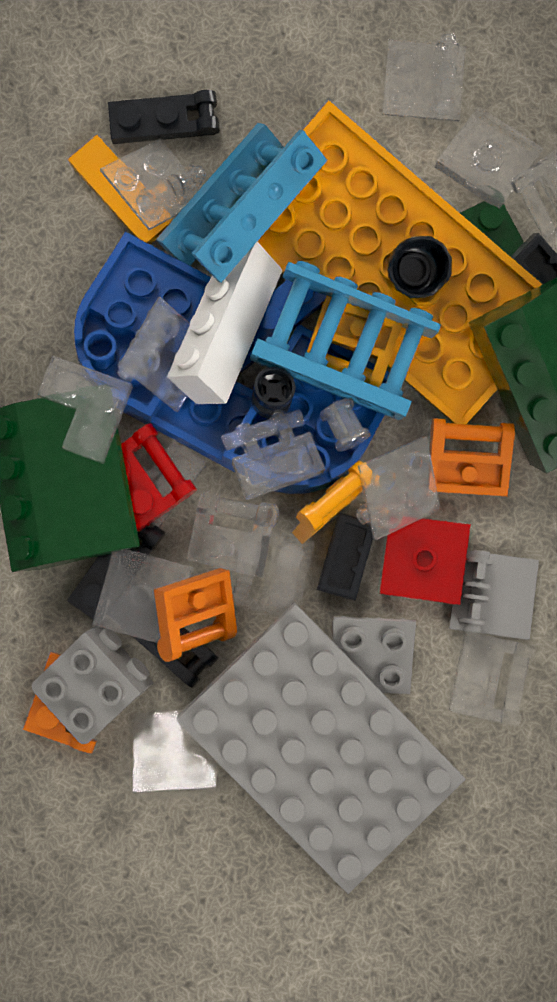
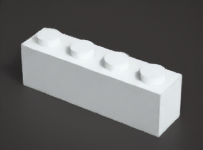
M258 241L222 283L218 282L213 276L211 277L167 377L196 404L227 403L282 273L281 267Z

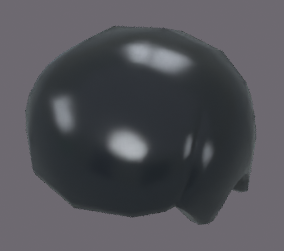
M431 236L407 238L398 244L388 259L387 273L390 282L397 292L410 299L427 298L434 295L451 277L452 257L446 246Z

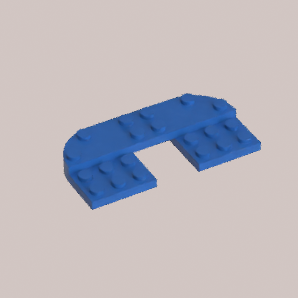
M125 232L83 297L76 314L74 338L78 362L91 388L110 385L113 404L116 409L144 424L152 423L155 429L162 434L266 489L286 494H305L328 488L342 476H347L349 474L348 469L362 458L385 415L295 378L296 388L290 409L284 416L277 419H267L257 414L251 401L253 390L237 381L226 404H196L167 376L211 277ZM298 324L287 343L290 345L288 351L304 357L313 331ZM332 343L327 352L329 355L349 362L353 356V352ZM368 361L366 368L373 370L375 364ZM386 371L382 383H386L390 372Z

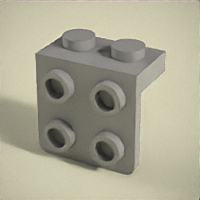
M101 624L84 632L32 683L33 692L81 744L89 743L129 704L154 684L148 677L150 674L147 667L139 659L131 658L121 647L122 641L119 636L111 629L104 628Z

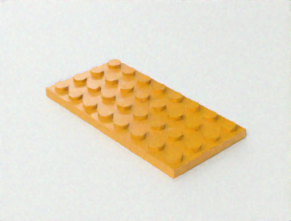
M328 100L303 129L327 161L261 236L258 243L281 267L282 274H284L288 262L296 264L297 261H304L319 268V274L332 280L335 277L349 279L358 285L357 290L371 296L373 292L382 293L393 298L396 301L395 306L408 311L411 308H418L433 315L432 321L441 324L439 332L433 338L421 336L404 381L452 423L467 424L497 391L468 322L543 284ZM414 236H431L446 246L452 257L450 280L438 292L427 298L410 299L395 290L388 278L387 266L391 252L400 242ZM401 327L390 358L389 368H392L407 330Z

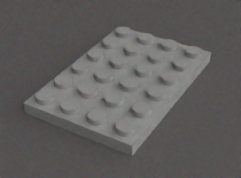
M295 602L176 716V721L347 894L466 780L447 758Z

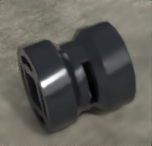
M269 367L261 371L255 379L251 398L252 406L256 413L267 419H277L284 416L290 409L295 393L294 378L288 371L279 367Z

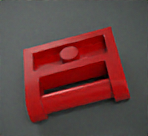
M152 423L144 425L130 438L121 443L138 532L197 491V488L190 479L185 480L157 439L158 432ZM142 447L147 451L173 489L164 497L134 455Z

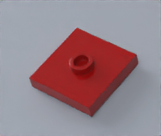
M390 514L379 594L461 605L471 524Z

